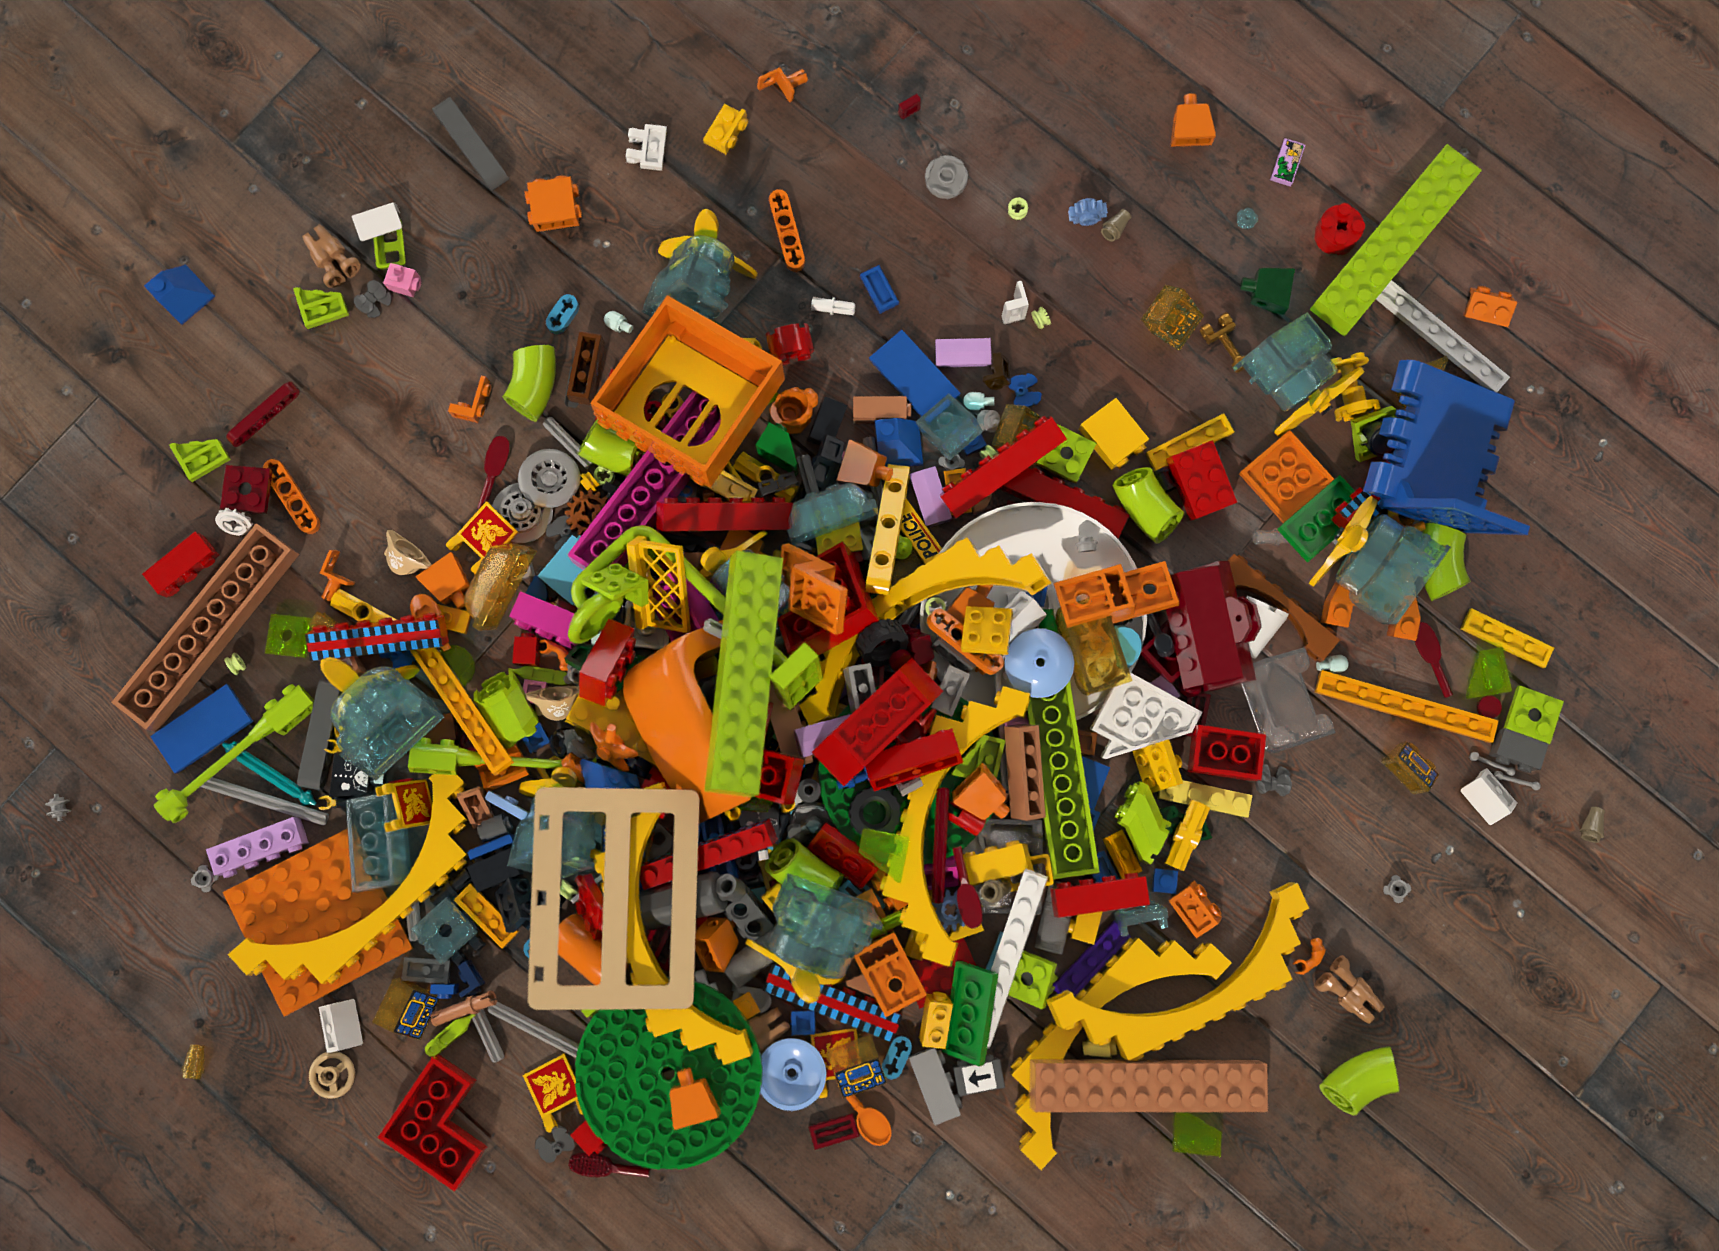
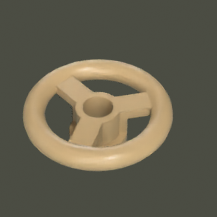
M337 1051L325 1052L318 1056L309 1070V1082L312 1089L324 1098L333 1099L343 1096L350 1090L355 1080V1068L348 1056ZM330 1058L342 1061L336 1067L328 1066L324 1068L319 1066L324 1060ZM347 1068V1082L338 1090L337 1080L339 1073ZM329 1071L333 1073V1079L328 1077ZM316 1073L318 1074L319 1082L324 1086H329L330 1091H326L319 1086Z

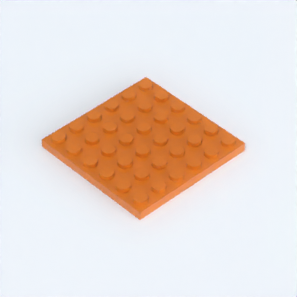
M349 827L222 892L245 939L251 938L255 943L268 945H291L331 936L363 920L389 899L353 827ZM398 919L394 922L396 926L388 934L384 935L382 933L376 938L378 943L369 951L364 949L357 955L360 959L349 968L346 965L340 971L342 975L332 984L329 982L321 984L306 966L303 967L304 972L296 979L284 980L266 962L267 967L262 971V974L283 1016L285 1017L414 949L400 920Z

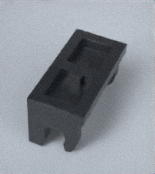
M825 396L821 400L806 441L820 445L823 435H830L836 438L848 405Z

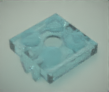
M448 897L442 900L411 929L418 937V942L426 947L425 950L433 954L440 964L446 962L478 932ZM443 924H449L452 928L451 935L446 938L442 937L439 933V928Z
M1150 900V905L1123 908L1114 912L1115 921L1118 923L1122 937L1128 936L1127 926L1158 920L1160 927H1168L1167 908L1159 903H1155V900Z

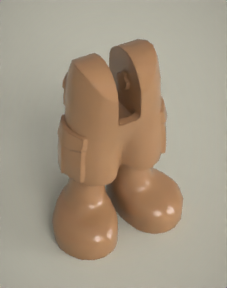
M319 224L314 228L319 240L316 241L309 232L302 237L317 267L325 268L327 272L323 277L324 284L329 288H335L344 284L346 279L334 266L333 260L338 262L348 278H352L358 273L361 264L357 258H346L344 256L345 248Z
M1341 955L1332 962L1330 970L1348 984V989L1343 987L1330 972L1322 974L1316 980L1314 986L1320 992L1331 991L1337 994L1338 1003L1342 1007L1370 1024L1375 1017L1362 1004L1366 1002L1378 1013L1383 1010L1384 1005L1362 977L1355 978L1350 971L1349 960L1344 955Z
M778 1008L771 1009L761 1016L753 1017L748 1021L755 1033L761 1053L775 1043L790 1028L786 1020L775 1025L771 1030L768 1027L769 1023H773L776 1018L782 1015Z

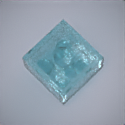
M949 393L915 422L924 438L949 461L983 432L975 416Z

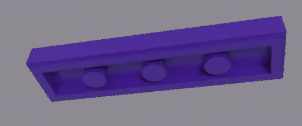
M1113 920L1095 939L1094 945L1091 944L1053 984L1055 986L1054 991L1060 994L1068 990L1075 997L1131 936Z

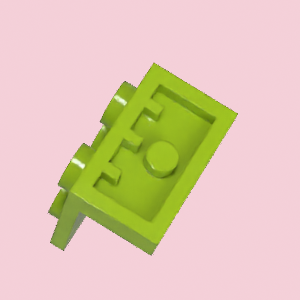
M611 564L607 568L594 572L582 579L583 585L611 600L623 596V598L640 607L649 604L648 579L628 570L620 564Z

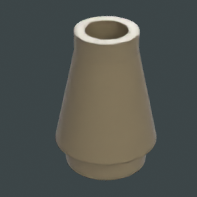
M1122 209L1106 221L1101 229L1103 237L1109 241L1119 239L1128 221L1131 219L1130 213Z
M1598 807L1590 808V812L1580 829L1583 840L1599 843L1600 839L1604 837L1605 810Z
M987 880L981 888V895L986 901L996 903L1006 894H1009L1012 887L1006 880Z

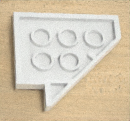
M1122 669L1090 729L1109 739L1100 756L1108 759L1191 733L1203 712L1129 671Z

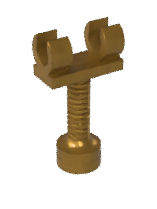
M1224 313L1218 319L1223 329L1214 333L1212 327L1207 323L1201 327L1200 333L1208 345L1217 339L1222 341L1225 349L1228 350L1227 352L1234 359V363L1231 366L1238 373L1247 368L1251 362L1247 356H1241L1232 341H1230L1227 334L1234 330L1236 324L1228 313Z

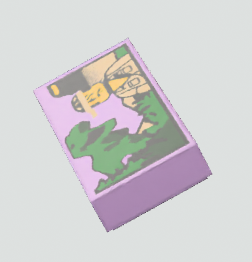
M1286 138L1283 140L1270 180L1291 187L1305 147L1304 144Z

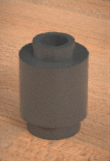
M805 779L798 786V795L802 801L813 803L819 799L821 788L817 781ZM807 786H811L814 789L811 795L805 793Z
M503 813L481 822V825L477 826L478 834L483 843L511 834V829H513L510 817H505Z

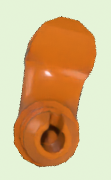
M548 639L540 640L539 643H546L547 648L544 651H538L541 654L555 652L560 662L559 669L561 671H568V664L564 659L569 653L566 648Z
M1320 938L1311 939L1312 952L1309 960L1297 959L1293 961L1292 964L1300 963L1302 965V970L1295 972L1296 974L1304 975L1320 964L1326 951Z

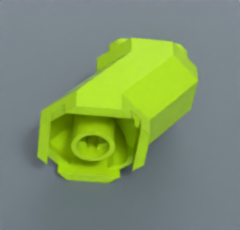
M508 671L509 675H506L505 672H499L481 684L483 689L480 692L476 690L473 693L474 702L505 748L514 746L523 737L532 736L537 731L535 726L538 724V715H536L535 710L529 700H527L526 694L513 671Z
M1139 781L1129 785L1124 794V797L1127 799L1123 806L1119 805L1114 817L1118 819V824L1125 827L1139 861L1150 865L1154 861V859L1150 858L1152 854L1158 855L1169 834V830L1165 828L1170 827L1171 822L1163 819L1149 785Z

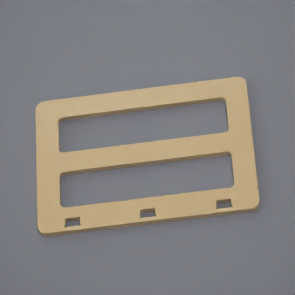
M542 787L536 792L528 1004L531 1008L535 1010L686 1009L692 1005L694 994L699 796L695 791ZM566 811L604 812L606 814L601 982L598 985H559L557 983L563 814ZM635 812L672 813L674 815L670 977L667 985H627L625 983L631 814ZM541 814L549 815V830H540ZM538 890L546 891V905L537 906ZM535 966L544 967L543 981H535Z

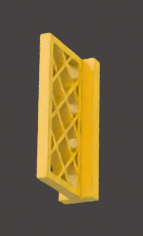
M637 536L626 544L629 570L648 579L649 604L640 607L633 603L636 628L645 629L647 626L688 633L691 631L683 546L647 541V537ZM648 548L658 555L655 560L649 556ZM666 552H674L676 554L675 564L665 555ZM660 559L669 568L666 573L657 565ZM651 568L660 576L657 581L651 576ZM671 571L678 577L677 585L667 576ZM662 580L671 588L668 594L659 585ZM653 589L663 598L660 602L653 597ZM673 592L680 598L679 606L670 597ZM664 601L674 610L670 615L661 606ZM655 610L664 617L663 621L655 619ZM675 613L682 619L683 625L678 624L672 618Z

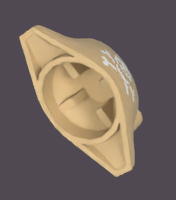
M387 530L388 547L384 555L387 558L389 568L398 575L412 574L420 568L428 569L431 566L424 553L413 543L395 531Z
M579 686L543 688L526 693L527 700L535 703L536 715H544L550 720L559 721L565 719L579 695Z

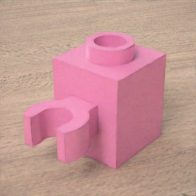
M390 263L383 283L390 291L414 297L415 292L420 289L421 277L413 269Z

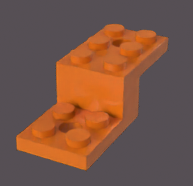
M789 543L783 544L781 548L783 564L780 588L789 593L788 609L835 635L843 633L847 588L834 582L835 566Z
M1166 561L1124 572L1122 565L1119 564L1054 583L1067 628L1108 616L1111 623L1114 624L1179 606ZM1151 584L1156 587V592L1146 594L1143 588ZM1085 594L1089 597V601L1086 604H1079L1076 601L1077 596Z
M872 888L831 909L885 1017L927 995L893 928L888 930V934H881L868 942L863 938L860 928L874 923L879 917L881 919L887 917ZM859 913H865L869 918L868 923L864 926H859L855 922V918ZM893 978H898L902 982V987L898 991H892L888 986Z

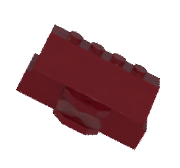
M1216 561L1171 574L1170 577L1179 606L1168 608L1166 612L1183 688L1189 689L1203 685L1204 692L1257 680L1248 642L1254 641L1262 628L1255 603L1245 597H1237L1230 562Z

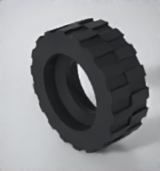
M882 619L866 627L859 634L855 646L865 664L871 663V667H882L889 664V658L894 652L908 648L909 638L897 620ZM889 639L883 645L876 647L882 641Z
M870 787L859 791L852 798L848 808V818H850L851 826L854 827L857 833L867 838L879 839L888 836L889 833L895 830L896 825L899 824V817L901 816L900 804L897 802V798L885 789L874 791ZM871 801L880 802L885 807V818L879 824H870L864 819L863 809Z

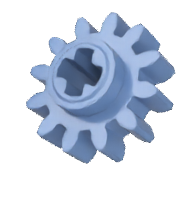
M1093 198L1082 199L1074 203V206L1069 207L1068 211L1069 221H1073V224L1079 223L1082 226L1094 225L1101 221V218L1107 217L1108 213L1107 204L1103 203V200L1096 202V199Z
M946 890L944 902L932 904L933 907L937 908L935 912L940 922L944 923L943 928L946 930L948 925H951L952 930L956 931L957 923L962 927L965 926L958 909L957 891L954 893V896H951L950 891ZM949 905L952 907L955 905L957 908L955 912L957 914L955 916L951 914L947 916L945 914L947 910L945 906Z

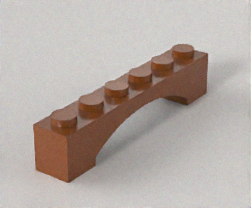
M1233 554L1227 561L1230 562L1235 588L1256 594L1272 603L1279 610L1288 613L1287 618L1301 638L1303 644L1301 650L1316 662L1324 661L1340 641L1336 637L1337 633L1330 627L1321 625L1318 622L1319 619L1314 614L1307 613L1300 608L1301 604L1294 598L1289 599L1284 595L1281 587L1274 583H1269L1261 571L1253 570L1248 566V561L1244 557Z

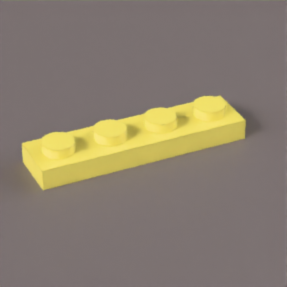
M1183 780V784L1160 790L1157 799L1189 805L1191 800H1195L1207 805L1212 811L1248 818L1252 795Z

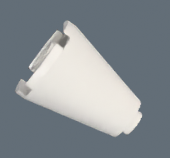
M1247 596L1248 600L1257 605L1262 626L1255 640L1248 642L1251 657L1256 659L1285 622L1289 614Z

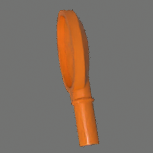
M419 594L412 598L410 611L414 618H421L423 614L436 613L437 616L442 615L439 605L431 596ZM447 642L441 649L443 652L451 649V646Z
M855 1094L845 1097L858 1113L856 1122L863 1138L876 1146L887 1144L891 1138L892 1130L886 1116L875 1108L864 1107Z

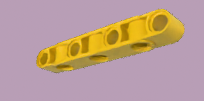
M888 464L887 466L893 469V475L890 481L884 482L866 581L867 593L889 595L909 484V466Z

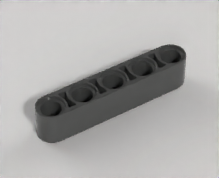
M450 97L432 108L439 121L491 191L509 180L503 168Z
M321 678L317 686L298 773L297 784L299 787L323 790L326 785L332 753H328L324 749L332 750L334 748V743L327 740L336 739L334 733L335 721L345 697V693L333 686L327 678Z

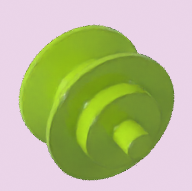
M899 536L896 558L905 559L911 554L913 547L910 539Z

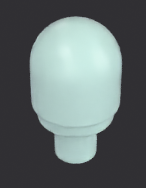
M610 311L604 316V323L610 329L616 332H632L633 325L627 323L625 316L620 313Z
M970 392L965 395L963 402L965 407L970 410H981L985 406H994V397H985V393Z
M1332 655L1326 657L1325 661L1317 662L1316 668L1318 671L1326 670L1331 673H1341L1348 668L1349 662L1343 655Z

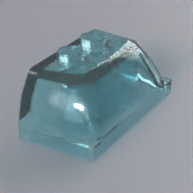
M853 482L840 486L835 484L827 487L826 491L809 493L805 495L804 499L793 503L789 515V530L787 531L792 544L796 545L877 516L878 507L875 499L871 500L867 492Z
M376 794L346 800L352 892H363L402 884L411 871L408 828L386 832L384 823L398 819L392 794L377 796Z

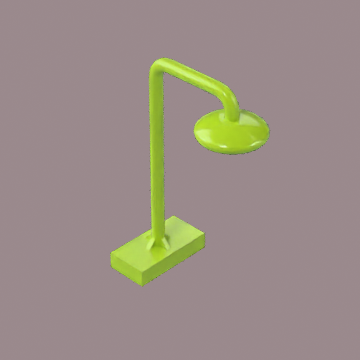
M644 525L631 527L576 577L572 584L571 595L572 601L578 610L573 615L568 629V638L571 642L581 644L595 637L603 630L608 619L613 620L623 604V596L611 600L597 593L588 599L585 595L587 586L582 584V579L594 572L607 568L627 549L626 544L637 536H645L647 541L670 544L658 531ZM666 552L665 555L675 564L676 554L674 552ZM684 557L686 579L724 615L726 597ZM806 643L800 646L789 658L774 645L772 663L778 669L770 675L777 698L791 710L823 679L819 657Z

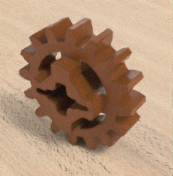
M592 490L588 491V495L580 491L579 498L574 495L572 496L574 503L567 502L570 510L565 511V515L570 518L566 520V523L568 525L573 524L570 529L572 532L578 530V536H582L587 529L580 526L581 524L590 526L592 523L590 518L587 517L586 507L591 510V518L594 520L609 501L607 497L601 499L599 491L596 495H593ZM589 501H595L599 504L594 505L591 504ZM581 504L579 511L576 512V509Z

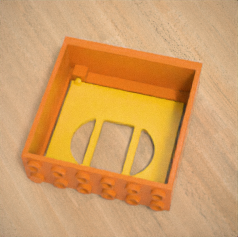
M667 295L590 404L594 411L593 414L597 417V423L601 427L613 429L621 439L625 441L629 439L635 442V446L641 451H650L658 461L662 463L667 461L680 474L684 475L687 473L692 476V480L701 486L705 484L711 488L784 382L782 361ZM677 382L651 421L647 422L644 415V406L650 393L663 384ZM683 387H687L708 399L709 402L682 441L678 442L655 427ZM715 406H718L721 422L716 434L709 441L701 445L688 446Z

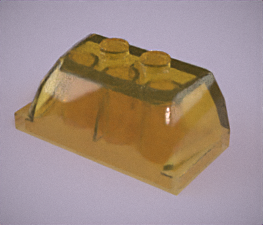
M517 543L498 544L490 547L471 580L463 600L467 612L475 620L472 627L479 631L496 630L537 552L536 550Z
M1089 598L1077 602L1079 604H1086ZM1061 607L1058 608L1056 613L1057 627L1060 636L1067 641L1073 652V677L1077 688L1082 694L1089 696L1133 681L1110 616L1067 628Z

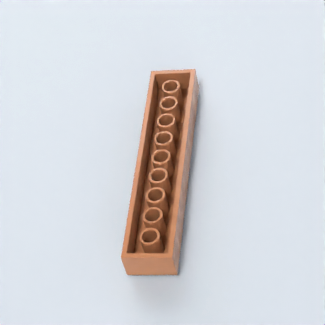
M256 523L111 703L144 729L157 732L300 554L266 528Z
M1030 1059V1108L1035 1112H1268L1267 1064L1259 1060H1137L1132 1062L1131 1060Z

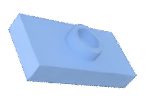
M488 791L485 796L487 801L522 821H528L532 813L517 805L519 801L508 795L504 798L495 792Z

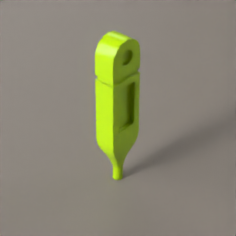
M534 666L508 669V671H513L523 679L547 682L548 684L560 686L567 685L564 682V676L567 673L564 671Z
M470 1014L453 1021L426 1045V1054L433 1057L443 1052L467 1031L469 1023L475 1015Z

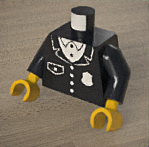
M333 739L327 740L334 743V749L324 750L328 753H336L338 751V754H334L330 794L318 799H325L328 804L326 807H319L320 810H327L331 807L351 808L364 801L367 795H372L374 786L386 784V773L375 772L376 763L370 762V756L360 748L344 743L339 745Z
M795 802L794 805L780 804V809L779 806L741 811L736 806L732 812L730 810L724 812L728 816L726 819L727 832L770 818L778 838L774 844H777L784 834L790 811L794 809ZM768 847L755 852L756 861L770 859Z

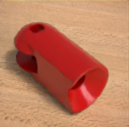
M953 801L949 802V804L962 812L959 817L948 812V820L977 836L983 829L986 819L982 820L959 807Z

